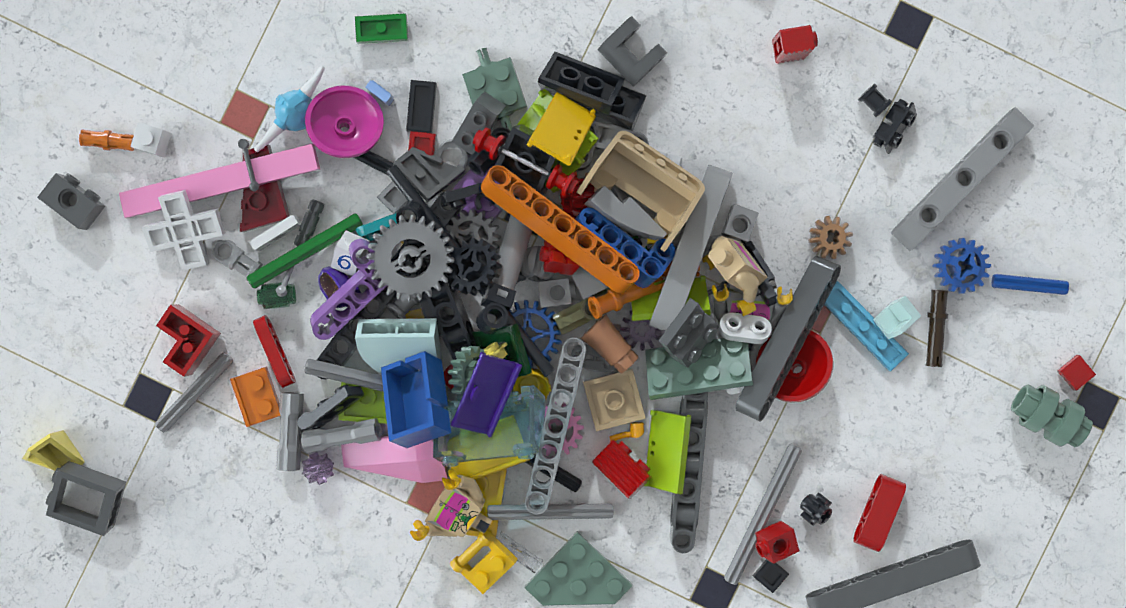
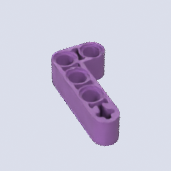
M356 239L349 245V255L359 270L311 315L312 331L318 339L327 340L333 337L386 287L384 286L379 289L378 284L381 278L374 280L371 278L375 270H369L367 267L374 260L367 259L366 256L363 258L356 257V253L360 249H367L368 254L375 252L368 247L370 242L365 239ZM359 285L367 286L363 293L355 292L356 287ZM338 304H348L345 310H336Z

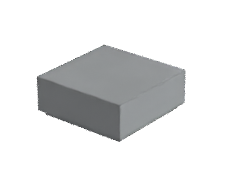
M393 181L377 196L393 214L397 213L408 202Z

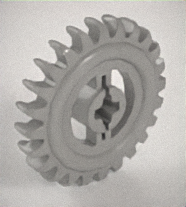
M412 214L410 215L409 222H406L404 217L400 215L399 224L390 219L389 229L383 225L380 226L383 235L373 234V238L378 243L368 244V247L375 251L366 256L367 259L374 260L367 268L369 270H377L372 275V280L381 278L378 288L380 289L388 285L387 295L396 290L397 300L401 298L403 293H406L408 302L411 301L413 294H416L418 300L421 301L423 291L429 297H432L431 287L440 291L441 286L438 281L448 282L444 272H453V269L446 265V263L455 261L453 257L447 255L453 252L454 248L445 246L450 238L440 237L443 233V228L433 230L434 221L425 225L424 216L420 218L419 222H415V217ZM406 239H415L424 243L420 248L415 245L405 246L401 249L399 258L391 261V252L399 242ZM406 254H410L411 257L416 256L415 264H412L410 261L405 262ZM428 254L431 256L430 264L420 275L405 276L397 271L402 269L408 273L416 272L422 265L423 257Z

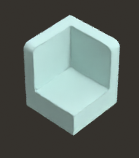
M904 296L891 302L873 320L887 339H891L904 333L921 315L908 298Z

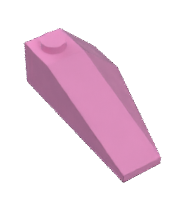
M381 436L380 441L341 445L343 464L347 468L420 483L442 481V477L448 479L445 450L442 445L444 441L443 436L410 448L389 442L388 436Z

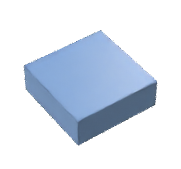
M370 80L365 88L386 105L390 106L394 101V97L375 81Z

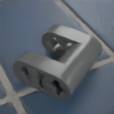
M631 16L601 44L598 51L634 87L667 55V52L660 44H657L639 60L624 45L641 26Z

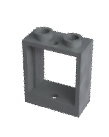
M68 461L61 468H57L51 480L54 483L53 489L46 499V505H48L46 516L105 536L115 525L126 481ZM68 480L105 493L99 516L62 503Z

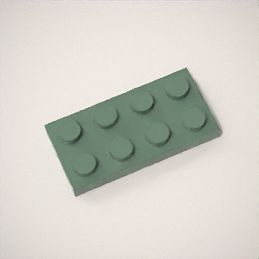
M725 338L713 339L711 342H707L702 349V354L698 361L692 363L689 368L674 360L664 347L645 350L650 400L753 385L749 344L746 342L730 341Z

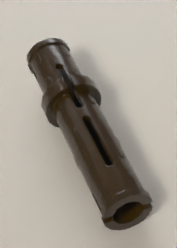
M931 290L930 312H927V317L930 319L925 366L942 367L945 320L948 319V314L946 313L948 291Z

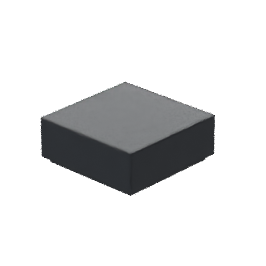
M766 559L752 576L774 593L789 573L778 563L773 564Z

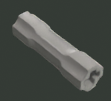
M280 393L279 413L281 415L280 443L277 450V470H300V429L297 420L303 414V393Z
M374 418L358 421L353 425L303 431L301 437L302 448L305 450V453H312L349 443L363 444L380 441L382 434L381 425L378 419Z

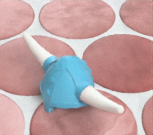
M320 66L301 89L288 91L277 96L275 101L276 119L254 148L256 152L267 146L285 129L290 131L306 129V111L312 101L311 96L323 75L324 66Z

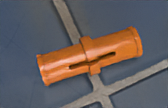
M82 129L80 131V146L100 147L107 151L111 149L134 151V148L131 147L134 137L132 134L112 133L111 130L97 132Z

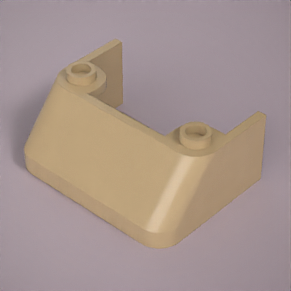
M619 131L595 162L577 193L581 195L590 183L596 189L604 185L609 190L614 185L657 213L654 221L668 235L660 248L665 252L688 220L703 195L705 186L694 175L632 133Z

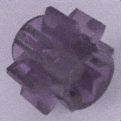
M318 452L309 455V459L302 461L304 465L302 475L308 479L309 484L317 481L321 485L327 482V478L334 476L332 472L334 462L327 457V453L319 456Z

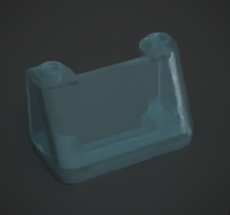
M534 385L522 386L521 394L516 391L512 392V396H509L492 437L451 426L450 434L433 439V458L442 462V465L447 467L457 466L458 462L516 456L520 459L534 458V454L540 451L546 410L545 396ZM447 396L448 406L444 407V409L449 411L451 423L461 400L449 402Z

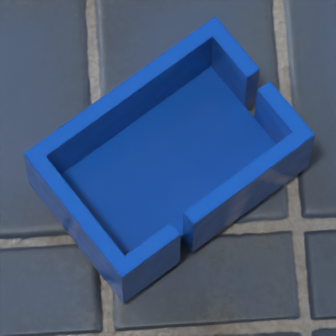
M424 351L405 358V362L400 360L381 367L389 442L410 448L451 433L449 411L444 409V407L448 406L441 359Z

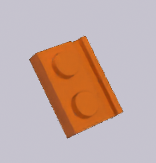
M267 367L230 379L246 427L281 416L279 413L280 403Z

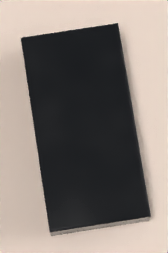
M411 80L406 125L407 132L432 133L436 82Z

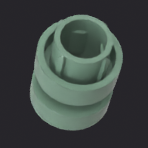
M1029 384L1023 386L1011 405V411L1019 416V424L1034 433L1044 429V438L1059 447L1067 443L1073 447H1078L1087 439L1093 422L1084 416L1085 408L1070 399H1065L1060 403L1059 393L1045 385H1041L1038 388H1034Z

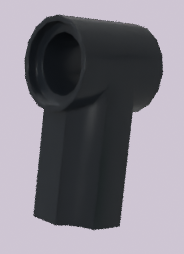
M499 127L493 130L491 136L498 138L500 135H503L507 140L510 130ZM483 149L480 153L475 151L467 159V164L477 176L484 177L490 168L496 165L499 156L492 160L489 158L490 152Z

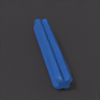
M994 274L991 281L993 288L1066 295L1069 291V282L1061 280Z

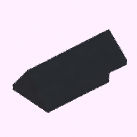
M555 51L537 81L540 89H546L552 95L558 92L589 111L595 109L596 116L631 131L634 130L647 96L624 87V77Z

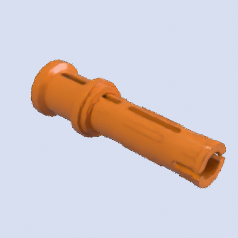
M660 276L646 288L634 284L624 293H617L609 289L607 294L597 298L591 296L588 298L589 310L595 319H600L602 314L612 310L620 311L626 303L657 291H662L664 282L654 285V283L662 281L663 278Z

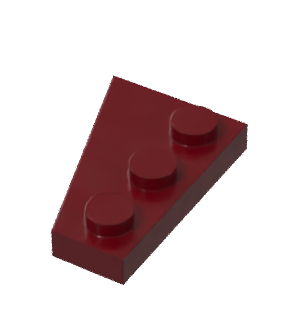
M270 145L265 146L259 152H256L254 148L248 150L250 159L273 154ZM280 180L262 184L257 191H251L250 188L243 189L240 232L281 222L290 216Z

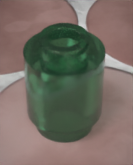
M282 282L261 285V289L257 290L258 304L262 305L264 309L290 307V304H296L294 284L287 283V294L283 297L278 296L276 293V288Z

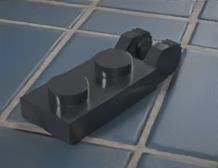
M343 385L337 388L332 397L320 401L315 410L304 412L298 418L297 424L299 429H318L332 421L364 396L361 386Z

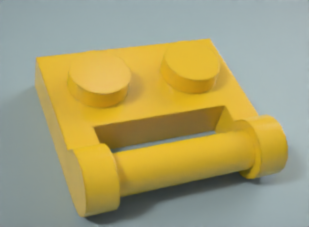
M488 530L485 533L480 532L477 535L478 539L460 556H456L450 562L452 569L457 573H461L482 594L518 560ZM484 546H488L491 550L475 566L471 567L468 562Z

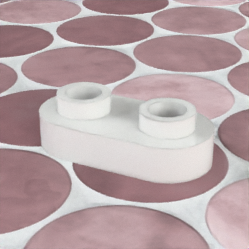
M727 313L721 318L718 330L723 338L730 341L761 344L768 340L772 326L766 318L761 316L746 315L743 317L739 313ZM729 322H734L737 326L732 327ZM755 326H761L763 330H758Z

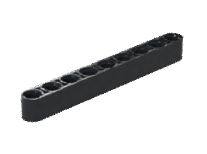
M441 193L430 209L446 228V225L452 222L451 218L459 213L461 207L445 210L441 199L443 193ZM404 243L397 251V253L394 255V257L391 259V261H394L399 258V253L401 249L405 247ZM406 254V258L411 262L409 255ZM397 270L399 273L405 276H411L413 274L408 272H400L399 270ZM382 290L373 299L379 303L378 311L371 313L366 305L335 334L317 360L322 362L327 360L331 364L344 367L357 349L356 333L352 330L353 321L356 319H380L387 309L386 305L391 303L397 296V291L394 290L390 295H387V292ZM340 340H344L348 344V351L345 354L337 351V343Z

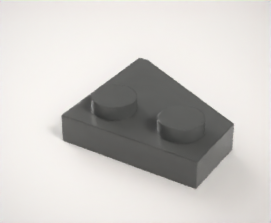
M414 147L393 162V166L397 165L427 203L465 172V169L460 165L455 167L443 162L442 158L427 155L424 151Z

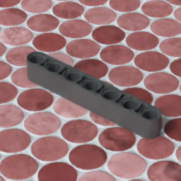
M818 256L811 260L793 294V300L787 305L752 371L753 385L745 386L737 400L736 411L759 422L765 418L840 275V265Z
M970 539L962 540L812 591L805 597L809 608H864L979 568L981 564L973 541Z

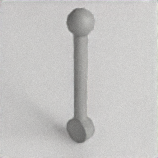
M294 267L287 270L282 284L276 288L278 296L283 297L287 294L286 286Z

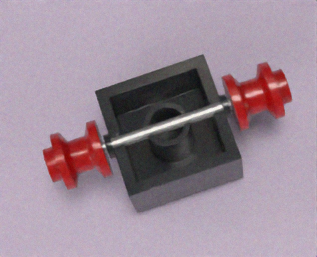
M522 124L514 126L507 140L503 135H500L498 138L491 136V129L487 127L483 131L478 130L472 143L475 145L474 150L480 153L484 149L490 152L489 158L492 160L499 156L496 165L507 168L540 194L545 195L547 190H551L554 186L561 189V196L563 197L575 193L579 185V180L576 179L577 173L572 172L570 175L563 173L562 166L559 165L561 161L534 145L532 147L527 146L534 130Z

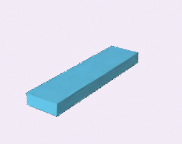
M836 281L824 306L891 372L909 353L894 338L887 339L874 322V317Z

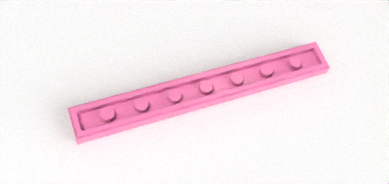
M314 144L250 159L255 180L259 185L320 170ZM242 161L120 192L119 196L124 218H131L162 210L158 199L161 195L186 190L189 202H194L249 188L251 182L246 162Z

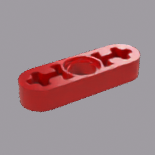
M267 315L253 320L254 328L278 383L282 388L295 383V376Z

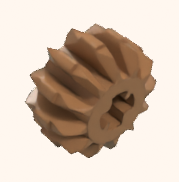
M825 216L824 223L821 220L815 221L818 229L811 228L809 230L811 234L816 236L815 238L808 239V242H816L817 245L812 249L814 253L822 249L821 258H826L829 253L831 259H836L837 252L840 255L846 254L843 246L851 247L852 245L850 241L846 240V237L853 236V233H845L844 230L849 226L847 222L839 226L840 217H835L832 222L830 216ZM829 233H834L835 236L832 238L834 243L826 241Z

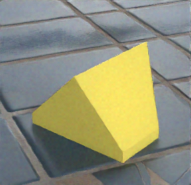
M64 430L48 434L28 448L22 458L54 471L57 468H61L68 461L79 465L85 463Z

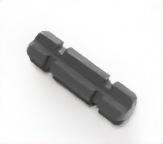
M314 199L310 201L308 206L309 212L305 213L299 228L300 234L296 236L294 241L296 246L306 242L310 236H313L320 218L318 215L322 213L324 208L322 202Z

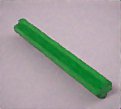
M356 213L350 215L247 275L249 284L253 289H256L340 240L345 231L354 232L356 228L363 225L360 217Z

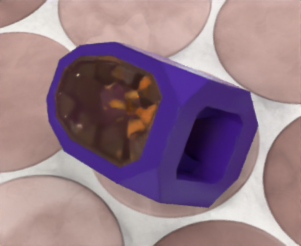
M328 266L321 270L318 276V283L326 299H329L350 278L345 273ZM356 287V293H361L359 287ZM340 303L336 308L348 307V304Z

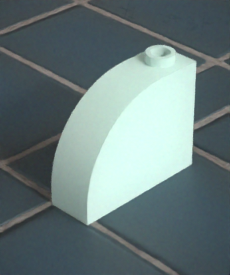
M436 318L358 319L355 335L357 349L363 360L380 373L381 367L400 360L405 362V358L424 351L442 360Z

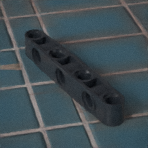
M416 201L405 203L396 213L397 224H399L400 215L404 217L406 222H409L405 215V210H410L415 214V222H419L420 218L424 216L425 225L429 224L424 208ZM415 239L403 240L405 246L415 245L420 248L424 245V243ZM408 254L412 264H415L416 256L411 257L410 254ZM430 254L423 257L422 265L416 271L417 275H420L427 269L428 266H426L424 259H430ZM444 272V275H445V276H448V275L450 274V273ZM439 280L440 291L431 287L432 297H429L425 291L423 292L434 318L437 319V326L452 360H456L455 353L461 352L462 347L476 346L472 333L474 330L458 290L451 286L452 281L448 280L445 283ZM443 307L452 308L454 315L445 313Z

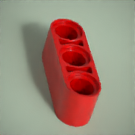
M883 474L878 476L853 538L854 543L876 552L881 551L906 491L905 483Z

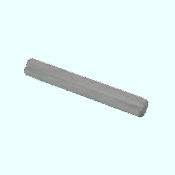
M221 353L155 422V426L161 432H167L233 363V359L227 353Z

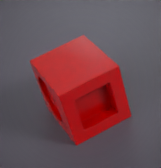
M782 521L755 532L757 552L761 557L766 558L773 564L800 551L794 529Z

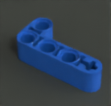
M593 208L583 209L575 218L576 221L623 256L626 254L629 257L627 259L633 262L639 269L640 276L634 283L639 287L646 288L655 282L664 273L675 256L676 250L672 242L665 252L660 249L666 240L663 238L656 241L646 250Z

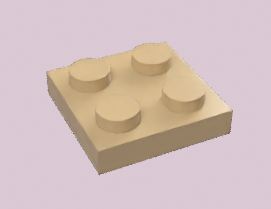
M628 369L622 374L617 372L583 381L596 432L646 419L633 369Z

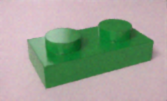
M406 13L355 16L357 44L408 41Z

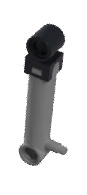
M495 203L494 206H496V207H498L499 209L505 211L503 208H501L499 205H497V204ZM510 215L499 254L501 258L497 260V262L502 264V268L496 269V273L500 277L493 278L494 286L486 288V293H484L481 301V306L485 308L479 312L476 318L477 327L485 334L496 333L508 321V311L512 308L517 292L515 291V286L532 233L530 228L512 215ZM487 314H493L497 319V324L491 323L487 318Z

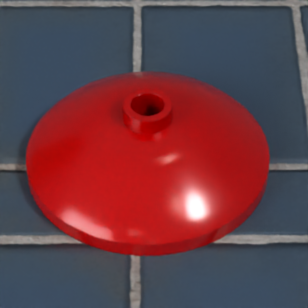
M810 331L775 397L776 399L791 403L806 401L819 394L830 381L834 367L833 355L827 342L816 332ZM771 336L761 346L756 358V364ZM796 367H802L799 373H794Z

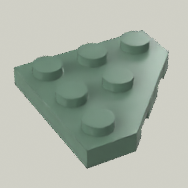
M577 531L525 585V589L543 606L616 604L633 585Z

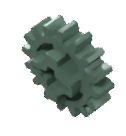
M479 346L462 347L461 352L455 353L457 359L450 362L453 365V370H448V373L452 375V379L448 383L454 385L451 392L452 394H457V400L462 399L478 362L480 352H484V349H480Z

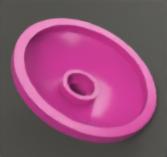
M342 85L323 90L313 98L306 111L305 125L310 140L319 150L338 158H353L368 152L377 144L383 132L384 118L378 102L369 93L357 87ZM342 127L349 128V130L346 132H343L340 129Z

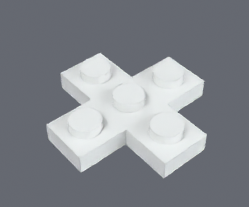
M186 190L158 197L166 221L142 227L150 252L175 247L182 271L207 265L209 260L202 240L223 236L226 233L218 209L193 214Z

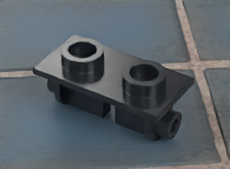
M902 99L894 102L885 117L893 122L890 126L882 121L873 135L874 140L872 143L880 148L884 145L887 154H890L893 148L896 149L903 139L902 133L907 126L911 127L914 123L917 113L913 102L910 103L909 107H907L908 103Z

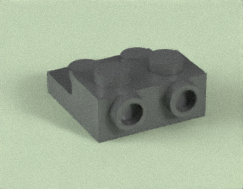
M690 298L658 341L674 360L689 368L692 363L698 361L702 354V349L707 342L709 343L715 338L719 326L712 317L703 311L697 302Z

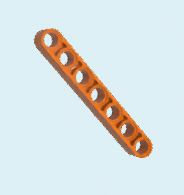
M499 165L490 168L481 184V190L485 196L611 290L617 293H624L638 280L640 276L639 269L633 262L507 168Z

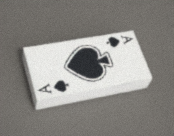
M291 215L252 239L250 244L254 250L261 251L300 227L302 222L299 217Z

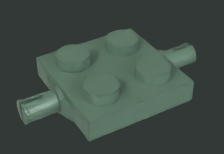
M481 48L482 51L480 49L476 51L481 65L475 70L462 74L472 105L485 91L506 105L498 120H500L502 127H508L511 131L512 124L509 116L515 111L527 107L512 59L509 57L498 62H491L487 48Z

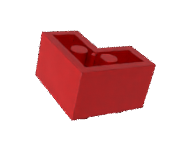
M170 304L156 327L177 340L163 360V363L183 377L194 374L221 334L179 304Z

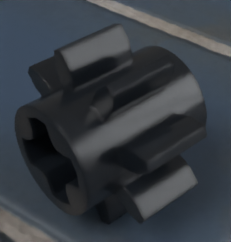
M819 492L816 496L809 494L800 504V509L803 510L800 516L812 526L816 522L822 525L832 515V509L829 508L832 502Z

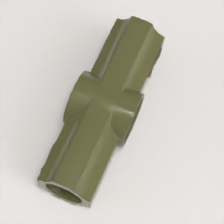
M608 287L592 296L597 298L607 294L610 288ZM588 298L553 315V321L557 323L556 327L560 330L561 336L595 320L593 316L585 312Z

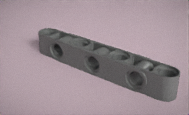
M708 392L683 395L680 403L679 415L691 416L690 431H694L698 435L697 441L694 444H688L684 483L693 484V491L688 495L672 493L670 542L674 550L682 554L690 552L695 544L708 415ZM678 535H688V542L685 545L676 544L675 541Z

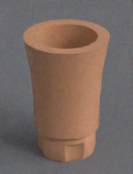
M607 314L600 318L580 338L621 374L639 358L631 349L632 346L615 328Z

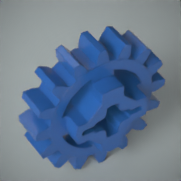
M959 238L958 244L955 240L948 241L949 247L946 245L941 246L940 249L943 253L935 254L934 256L939 260V263L932 265L933 268L939 269V272L934 277H942L943 280L940 286L949 284V292H954L957 289L959 294H965L966 288L969 292H974V285L978 287L983 286L984 283L981 278H989L990 276L985 272V268L991 267V264L985 263V260L990 256L989 254L982 255L983 245L974 247L975 240H969L967 244L965 238ZM962 249V251H959L958 256L950 255L955 250ZM959 262H962L965 270H961V267L958 265ZM946 266L948 267L950 275H948ZM966 276H973L970 281L961 283L965 280Z

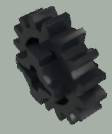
M471 238L470 244L462 241L461 249L454 247L456 254L451 257L455 261L448 265L453 269V272L446 276L448 280L452 281L451 286L465 295L469 293L476 296L478 290L483 294L486 293L485 286L493 287L492 279L500 277L496 273V269L502 268V264L497 262L501 258V255L495 252L497 248L484 239L478 241L475 238Z

